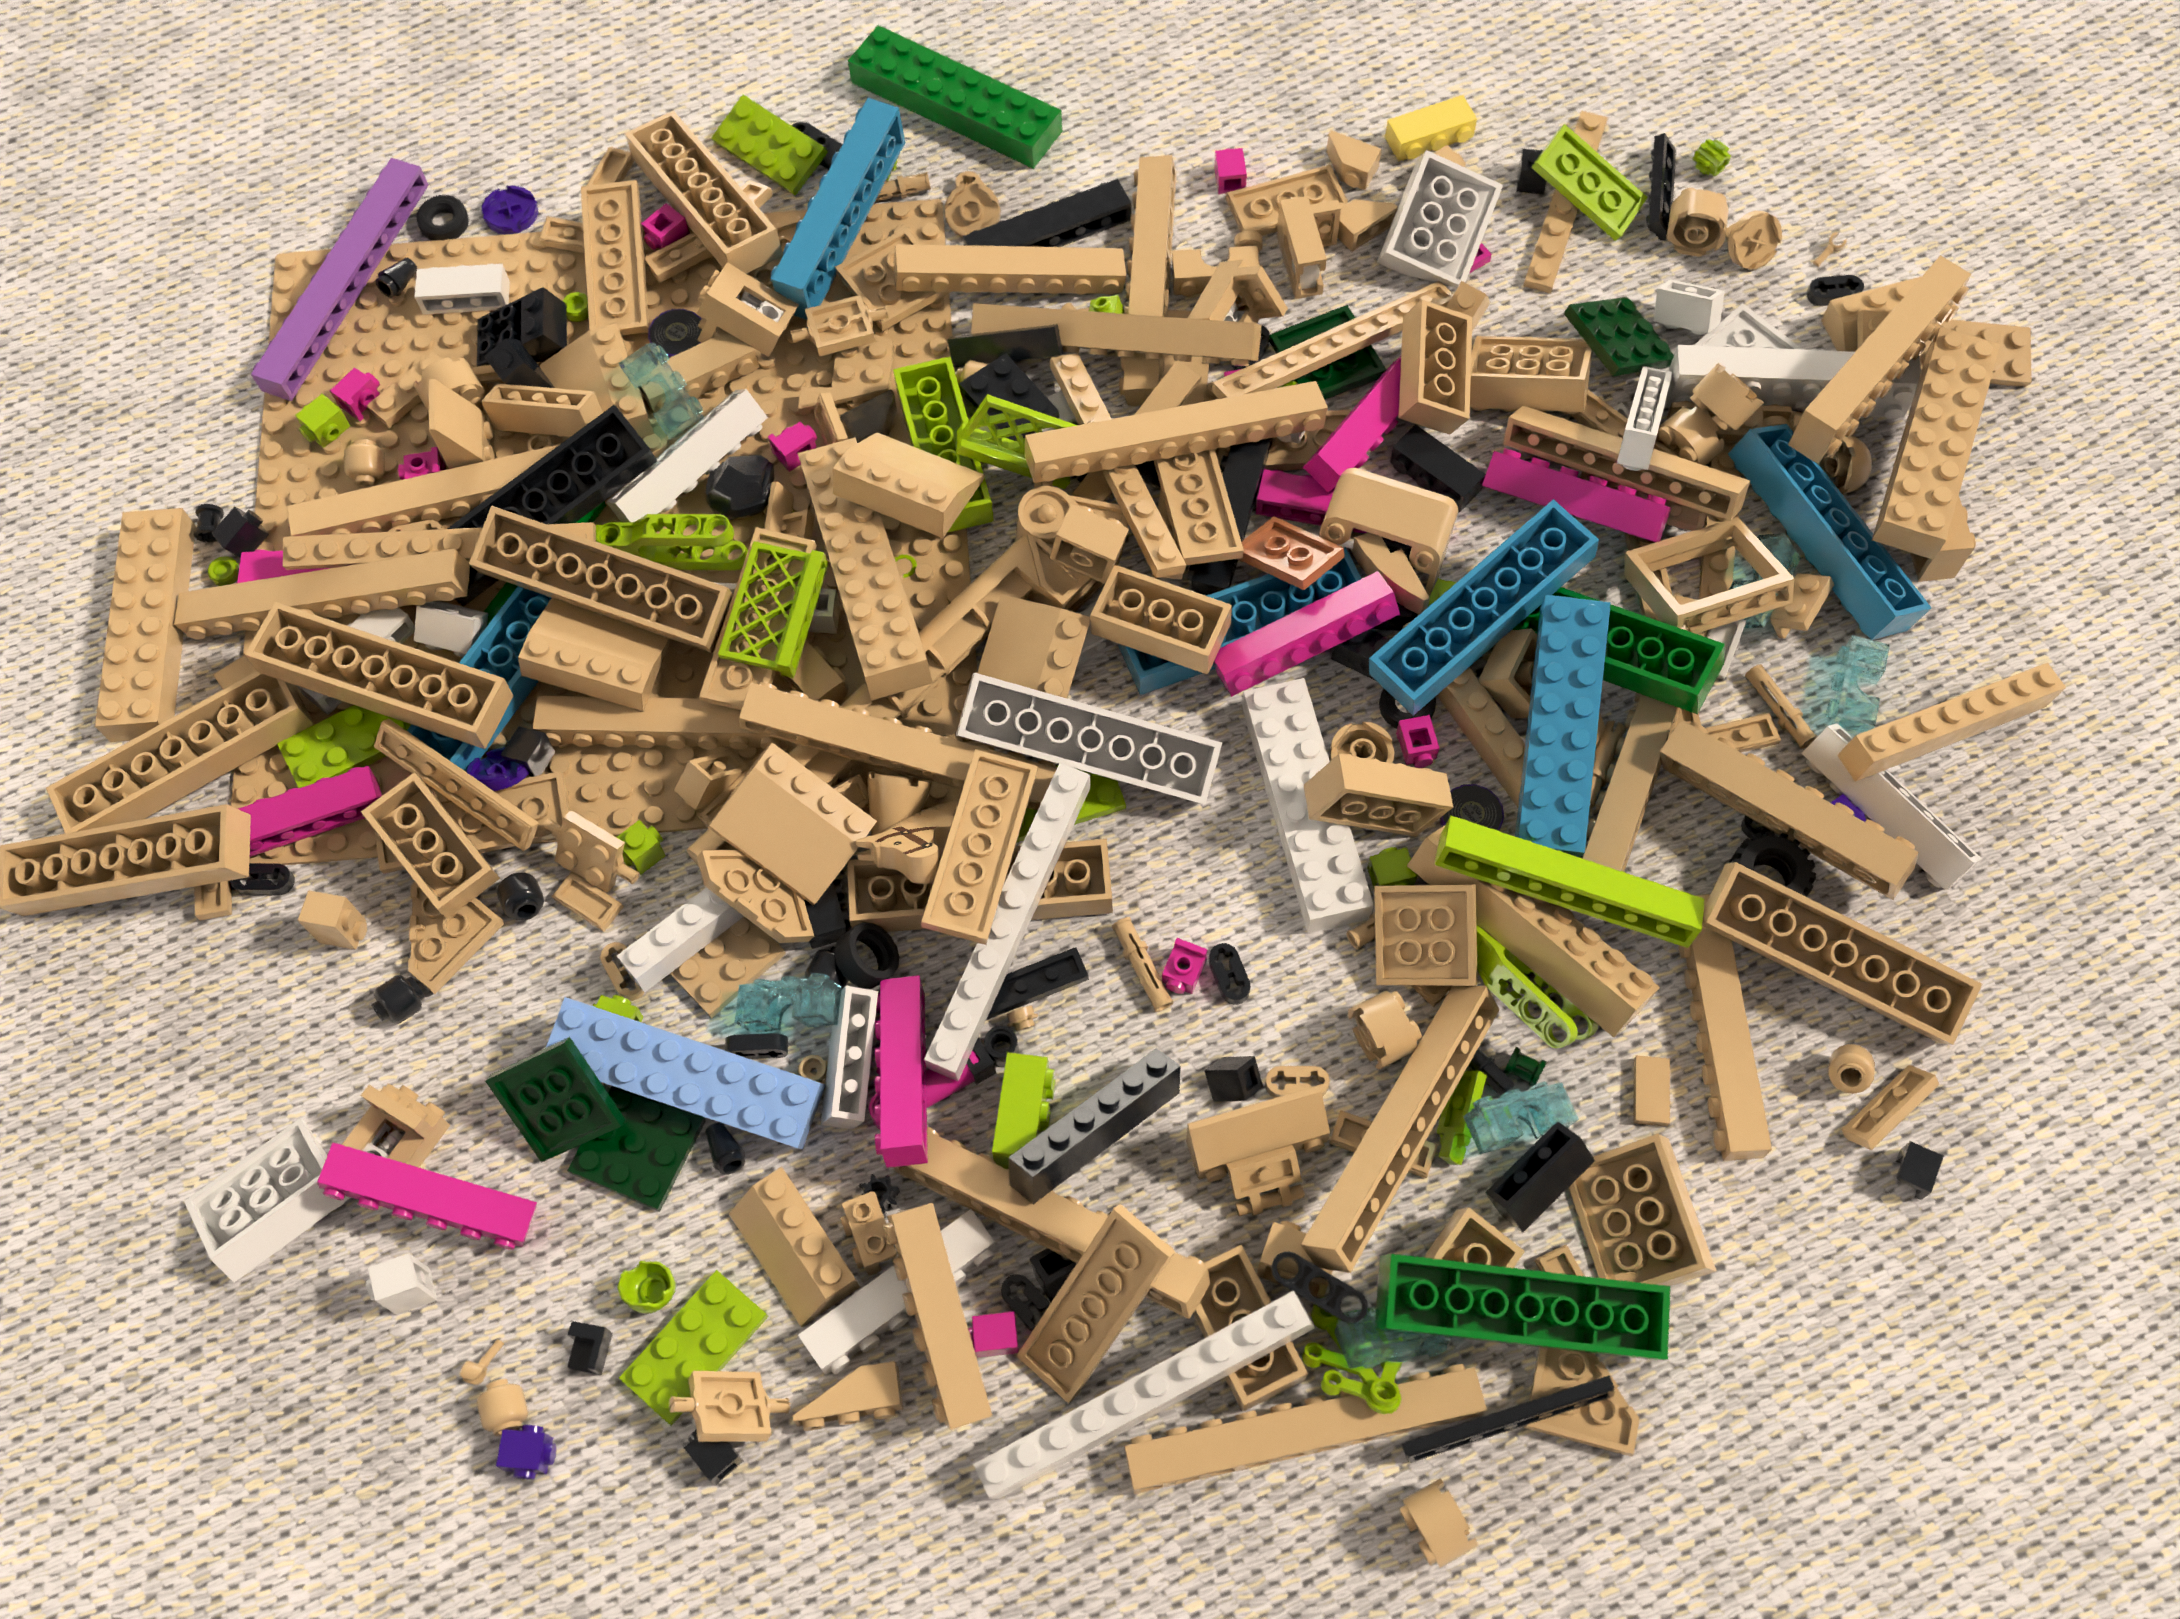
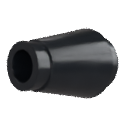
M406 257L379 272L378 278L375 280L376 286L387 297L399 296L418 268L410 258Z
M717 1122L710 1125L705 1130L713 1167L723 1175L732 1174L740 1170L745 1164V1151L731 1135L724 1123Z

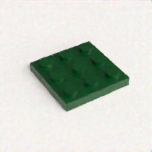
M1628 297L1570 304L1563 312L1612 376L1641 372L1643 366L1655 369L1670 367L1674 355L1670 351L1669 345L1661 340L1653 330L1652 324L1644 319L1636 309L1635 303L1628 299Z
M1345 305L1269 335V342L1277 354L1355 319V316L1349 306ZM1369 345L1293 381L1297 382V384L1316 381L1324 400L1378 380L1387 369L1373 346Z
M570 1037L490 1074L485 1080L541 1163L621 1127L626 1120Z
M611 1086L608 1094L626 1119L621 1127L581 1144L567 1171L570 1174L660 1212L706 1119L703 1116Z

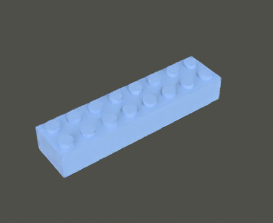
M567 997L563 1000L546 1046L547 1048L570 1037L600 1082L798 1149L804 1148L825 1088V1084Z

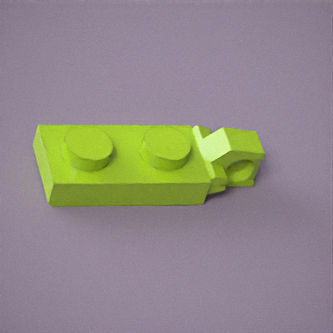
M1481 1071L1464 1072L1440 1116L1436 1132L1440 1135L1441 1144L1438 1157L1450 1165L1462 1164L1466 1153L1465 1146L1469 1145L1472 1138L1487 1076Z

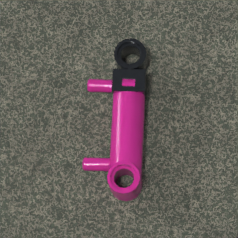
M1006 1026L992 1028L985 1036L984 1046L978 1037L959 1081L930 1069L926 1070L927 1108L973 1082L977 1085L996 1074L995 1066L1005 1067L1007 1052L1019 1054L1018 1040L1013 1030ZM999 1042L1010 1044L1009 1049L1004 1052H997L993 1047ZM878 1068L876 1072L880 1076V1068ZM875 1095L869 1103V1112L874 1125L880 1130V1125L876 1124L875 1105L880 1104V1096L877 1097Z

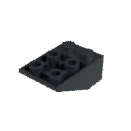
M542 287L478 318L477 366L490 365L484 356L506 338L519 340L536 363L545 362L567 346V304Z

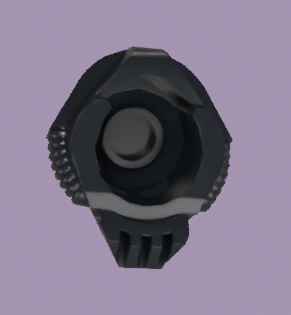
M761 455L728 457L715 470H711L706 485V499L713 513L724 515L728 520H733L747 515L753 516L765 510L768 505L771 483L774 481V465Z

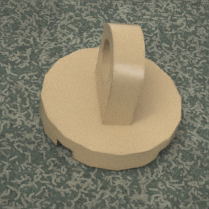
M1752 211L1745 214L1736 223L1730 225L1726 230L1730 258L1735 264L1743 268L1758 269L1765 266L1777 253L1775 250L1777 244H1781L1782 226L1778 219L1765 211Z

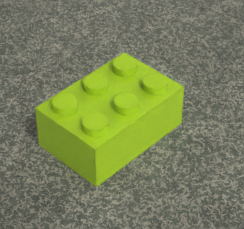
M1007 1052L992 1147L994 1161L1005 1169L1009 1168L1008 1157L1050 1126V1102H1047V1099L1054 1098L1056 1080L1054 1079V1069H1049L1048 1057Z

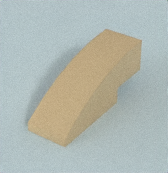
M1368 532L1354 538L1352 554L1368 576L1378 571L1393 590L1396 601L1416 614L1420 615L1428 608L1430 598L1402 549L1390 553L1382 537Z

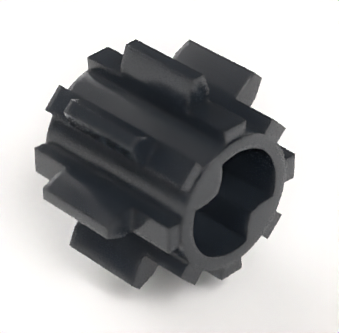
M871 1174V1181L867 1184L860 1183L859 1187L864 1194L877 1190L886 1191V1193L882 1194L883 1200L879 1202L883 1216L886 1218V1211L889 1208L898 1209L899 1206L893 1198H896L900 1190L898 1186L892 1187L890 1185L891 1179L889 1175L884 1178L882 1177L880 1180L876 1179L874 1174Z

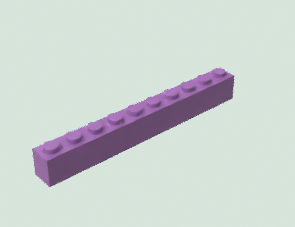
M391 158L381 170L378 179L372 188L367 191L365 199L353 213L352 219L345 230L340 233L334 247L327 253L323 264L317 273L312 276L310 284L298 298L289 316L283 321L277 335L270 341L266 352L260 361L255 364L251 376L262 392L289 401L293 400L429 186L420 166Z

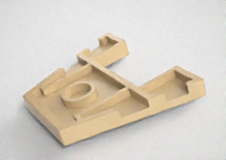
M874 334L876 342L836 352L832 387L801 386L798 405L799 415L811 414L810 410L815 408L820 393L830 392L835 407L836 404L852 401L854 404L888 396L890 394L895 351L894 340Z

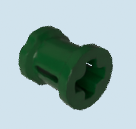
M1515 1047L1504 1073L1506 1075L1511 1073L1529 1082V1086L1534 1088L1547 1061H1537L1521 1053V1049Z

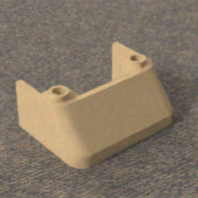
M1349 468L1341 474L1321 525L1319 537L1335 544H1343L1349 540L1353 528L1412 546L1409 556L1410 563L1416 570L1429 574L1425 590L1430 597L1442 568L1458 515V506L1450 497L1358 468Z

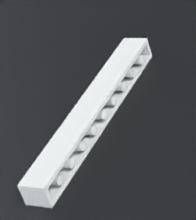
M1059 763L1004 883L987 945L977 943L924 1058L928 1069L959 1081L1090 790V774Z
M1295 1291L1284 1295L974 1463L988 1498L1000 1499L1315 1329L1299 1296Z

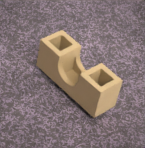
M1229 247L1228 261L1244 260L1247 267L1259 266L1258 247ZM1201 249L1172 251L1174 295L1193 296L1203 293L1217 267L1209 266L1202 260Z

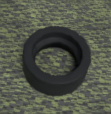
M863 922L854 926L839 938L835 947V958L841 973L852 984L860 988L872 989L880 985V981L892 977L899 967L900 957L894 940L882 927L874 923ZM856 941L866 944L873 951L877 959L878 971L868 967L862 961L857 951Z

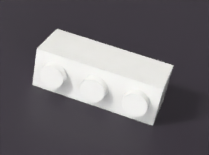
M503 264L417 269L415 299L423 315L497 310L509 304L510 281Z

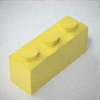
M1461 95L1388 119L1385 139L1398 162L1406 159H1415L1426 150L1438 151L1446 145L1468 141L1474 137L1477 118L1464 96Z

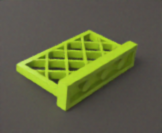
M987 394L967 425L962 423L957 430L956 454L1032 478L1025 458V439L1022 434L1032 431L1040 433L1043 432L1042 429L1050 427L1061 429L1077 425ZM992 407L1001 410L1003 413L989 416L987 411ZM1024 418L1030 420L1031 423L1017 426L1014 420ZM1008 421L1010 427L996 430L994 424ZM987 426L990 432L978 428ZM1015 435L1018 441H1013L1005 437ZM1070 476L1053 480V486L1066 489L1070 484Z
M753 542L719 649V658L780 671L782 676L795 677L828 568L824 552L812 550L811 553H806L761 542ZM759 552L772 554L776 562L762 570L756 564ZM794 559L804 561L802 571L790 577L784 565ZM781 568L787 579L770 587L764 576ZM761 578L768 590L751 598L747 592L749 584ZM791 585L795 591L794 599L781 605L775 593ZM772 596L778 608L762 616L755 604ZM753 607L759 618L742 627L738 620L740 613ZM782 613L786 619V625L781 630L772 633L766 622ZM763 624L769 636L753 645L747 632ZM742 635L750 646L740 653L728 651L731 641ZM774 642L778 649L775 660L761 658L757 650Z

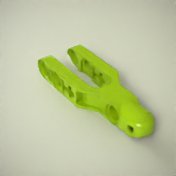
M647 514L635 522H610L604 525H595L596 542L676 570H740L743 567L748 552L745 544L741 541H731L734 536V529L728 518L720 514ZM697 525V529L693 534L683 535L684 530L688 526ZM719 525L726 526L722 534L712 535L715 527ZM705 550H714L710 558L706 560L700 559L701 554ZM742 550L741 555L737 559L728 560V556L732 551Z
M1476 924L1477 970L1485 986L1547 1045L1558 1049L1570 1045L1575 1039H1587L1596 1033L1598 1029L1597 1023ZM1535 973L1534 981L1536 984L1530 981V977L1527 974ZM1507 980L1513 984L1512 987L1515 991L1508 992L1506 990L1508 987ZM1547 985H1548L1549 988H1547V989H1545V990L1543 991V989H1542L1541 987H1544V986H1547ZM1553 992L1562 997V1009L1549 999ZM1529 1001L1534 1005L1536 1004L1542 1010L1539 1018H1535L1529 1013ZM1577 1015L1584 1017L1588 1023V1029L1584 1034L1577 1031L1576 1024L1574 1023ZM1554 1024L1561 1027L1567 1033L1564 1041H1559L1554 1037L1552 1032Z

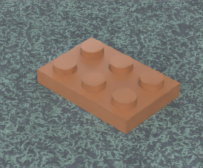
M1273 516L1241 541L1244 553L1243 558L1238 560L1305 590L1344 558V548Z

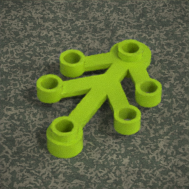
M1313 1305L1311 1318L1314 1325L1319 1329L1327 1330L1344 1355L1324 1349L1322 1345L1311 1342L1304 1348L1302 1354L1303 1362L1312 1368H1317L1323 1363L1356 1374L1363 1381L1362 1383L1348 1379L1336 1370H1328L1324 1373L1321 1382L1322 1390L1332 1396L1338 1395L1343 1391L1365 1399L1367 1405L1375 1412L1381 1414L1394 1413L1401 1403L1400 1390L1394 1381L1396 1373L1400 1370L1403 1363V1354L1395 1348L1385 1349L1380 1359V1366L1383 1371L1381 1377L1378 1378L1371 1367L1376 1347L1382 1340L1384 1330L1375 1329V1321L1366 1322L1361 1332L1363 1343L1361 1351H1359L1339 1323V1319ZM1309 1353H1314L1318 1357H1313ZM1388 1358L1393 1359L1396 1362H1390ZM1328 1381H1334V1382H1336L1338 1385H1333V1384L1329 1383Z

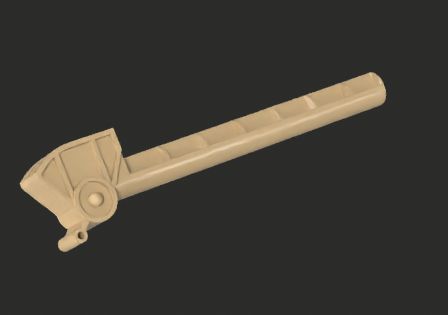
M1053 481L1035 483L1034 489L1028 491L1019 503L1015 543L918 632L933 683L871 701L865 682L839 707L851 711L853 708H859L868 711L872 717L880 719L891 717L900 720L989 636L1001 595L1023 600L1029 599L1032 602L1076 612L1104 583L1049 559L1057 532L1071 503L1077 506H1087L1095 514L1106 519H1116L1124 527L1128 528V522L1118 504L1070 496L1065 491L1053 487ZM1123 547L1115 565H1118L1123 553ZM800 744L788 754L830 786L857 761ZM708 829L687 849V853L699 867L697 856L702 850L737 849Z

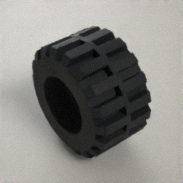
M1767 831L1764 837L1761 833L1754 834L1751 839L1747 838L1741 843L1729 863L1737 862L1753 871L1754 866L1757 865L1770 866L1782 875L1785 887L1805 897L1812 891L1814 887L1812 884L1816 880V873L1812 872L1816 867L1814 860L1807 859L1810 852L1807 848L1802 850L1798 847L1801 843L1798 840L1794 839L1793 842L1788 840V835L1781 833L1779 837L1775 836L1774 831Z

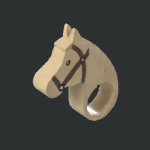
M959 799L932 806L915 813L907 819L892 825L882 833L857 839L856 846L868 848V850L857 854L858 860L875 861L878 868L884 867L898 870L913 883L926 884L934 882L940 864L939 857H942Z

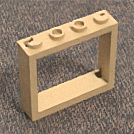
M1739 517L1625 552V578L1661 622L1695 634L1793 603L1795 578ZM1734 546L1763 580L1680 605L1655 576L1653 571Z

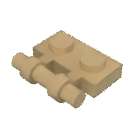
M1292 1145L1226 1164L1235 1199L1247 1197V1200L1235 1203L1238 1216L1249 1213L1255 1216L1262 1214L1263 1209L1280 1204L1282 1207L1292 1205V1201L1305 1197L1301 1184L1289 1187V1184L1302 1181L1296 1151ZM1275 1188H1276V1190H1277V1191H1275V1192L1268 1193V1194L1261 1195V1196H1260V1194H1259V1193H1261V1192H1265V1191L1272 1190V1189H1275Z

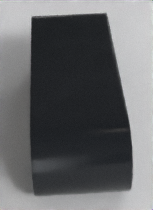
M1290 1251L1282 1252L1274 1258L1272 1275L1282 1286L1295 1291L1297 1295L1344 1323L1355 1324L1365 1317L1368 1310V1302L1365 1296L1358 1290L1296 1253ZM1284 1259H1291L1298 1266L1297 1275L1291 1279L1282 1278L1277 1271L1278 1264ZM1312 1279H1325L1330 1287L1329 1294L1323 1298L1314 1297L1309 1291V1283ZM1352 1296L1359 1300L1361 1311L1358 1316L1347 1317L1342 1313L1341 1302L1344 1298Z

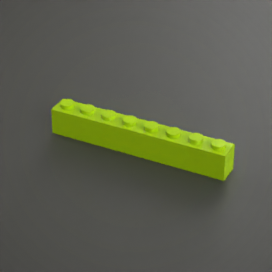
M1450 816L1440 834L1434 864L1436 866L1689 948L1702 930L1704 898L1454 816Z

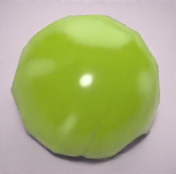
M640 1261L634 1269L630 1271L624 1270L621 1273L617 1289L622 1301L637 1313L650 1314L661 1310L672 1300L676 1289V1282L672 1271L661 1262Z

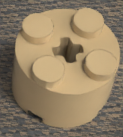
M1694 188L1682 190L1681 195L1671 205L1667 229V239L1669 242H1672L1674 249L1678 253L1700 257L1706 255V251L1712 249L1716 251L1723 245L1726 238L1729 212L1726 196L1709 190H1696Z
M450 357L443 358L431 363L420 373L422 379L419 383L416 380L414 387L428 412L429 379H436L481 410L484 409L482 400L485 397V391L467 360L458 357L460 361H452Z
M1718 362L1692 390L1694 394L1690 399L1702 410L1705 409L1708 412L1711 410L1715 414L1712 418L1713 421L1722 429H1727L1730 432L1733 429L1737 431L1763 404V401L1757 399V395L1733 373L1730 375L1726 372V367Z
M1683 406L1659 425L1656 440L1680 458L1705 466L1723 451L1724 440L1723 438L1718 439L1716 432L1719 430V427L1710 415L1698 407L1687 409L1688 406Z
M1362 722V724L1355 725L1350 723L1339 729L1333 737L1329 754L1330 761L1338 754L1346 753L1354 757L1374 758L1381 762L1393 764L1394 747L1392 739L1385 729L1375 723Z
M1384 991L1348 1009L1349 1020L1355 1017L1357 1026L1352 1028L1356 1040L1370 1062L1375 1059L1378 1061L1375 1066L1377 1069H1382L1412 1054L1417 1047V1040L1422 1038L1416 1022L1408 1020L1403 1010L1405 1009V1003L1397 991L1392 993Z
M1441 1478L1402 1499L1404 1506L1399 1508L1409 1530L1412 1532L1418 1529L1423 1540L1418 1544L1428 1564L1431 1566L1437 1563L1440 1568L1479 1546L1476 1538L1468 1541L1466 1536L1470 1534L1468 1531L1470 1527L1449 1490L1441 1493L1440 1489L1444 1487V1482Z

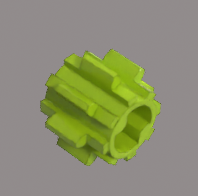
M1707 139L1694 153L1692 159L1697 163L1694 167L1704 175L1711 174L1714 177L1717 176L1730 162L1731 155L1727 153L1729 148L1721 141Z

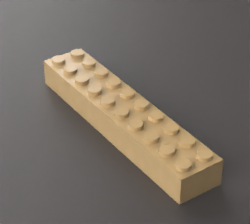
M855 437L800 452L798 456L872 701L933 682L926 654L880 513L833 494V467L848 448L857 444Z

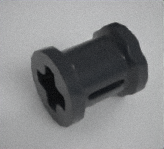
M213 504L198 505L195 509L198 523L194 529L193 536L201 542H217L212 532L220 524V520L224 516L223 509Z

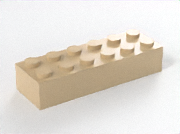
M933 1203L888 1215L889 1223L884 1224L883 1228L888 1245L895 1244L898 1258L893 1259V1264L898 1280H905L908 1292L902 1294L907 1314L910 1316L915 1315L918 1327L912 1329L917 1350H920V1352L925 1351L927 1362L922 1364L926 1383L930 1387L934 1386L937 1398L931 1399L936 1419L940 1423L944 1422L952 1430L992 1417Z

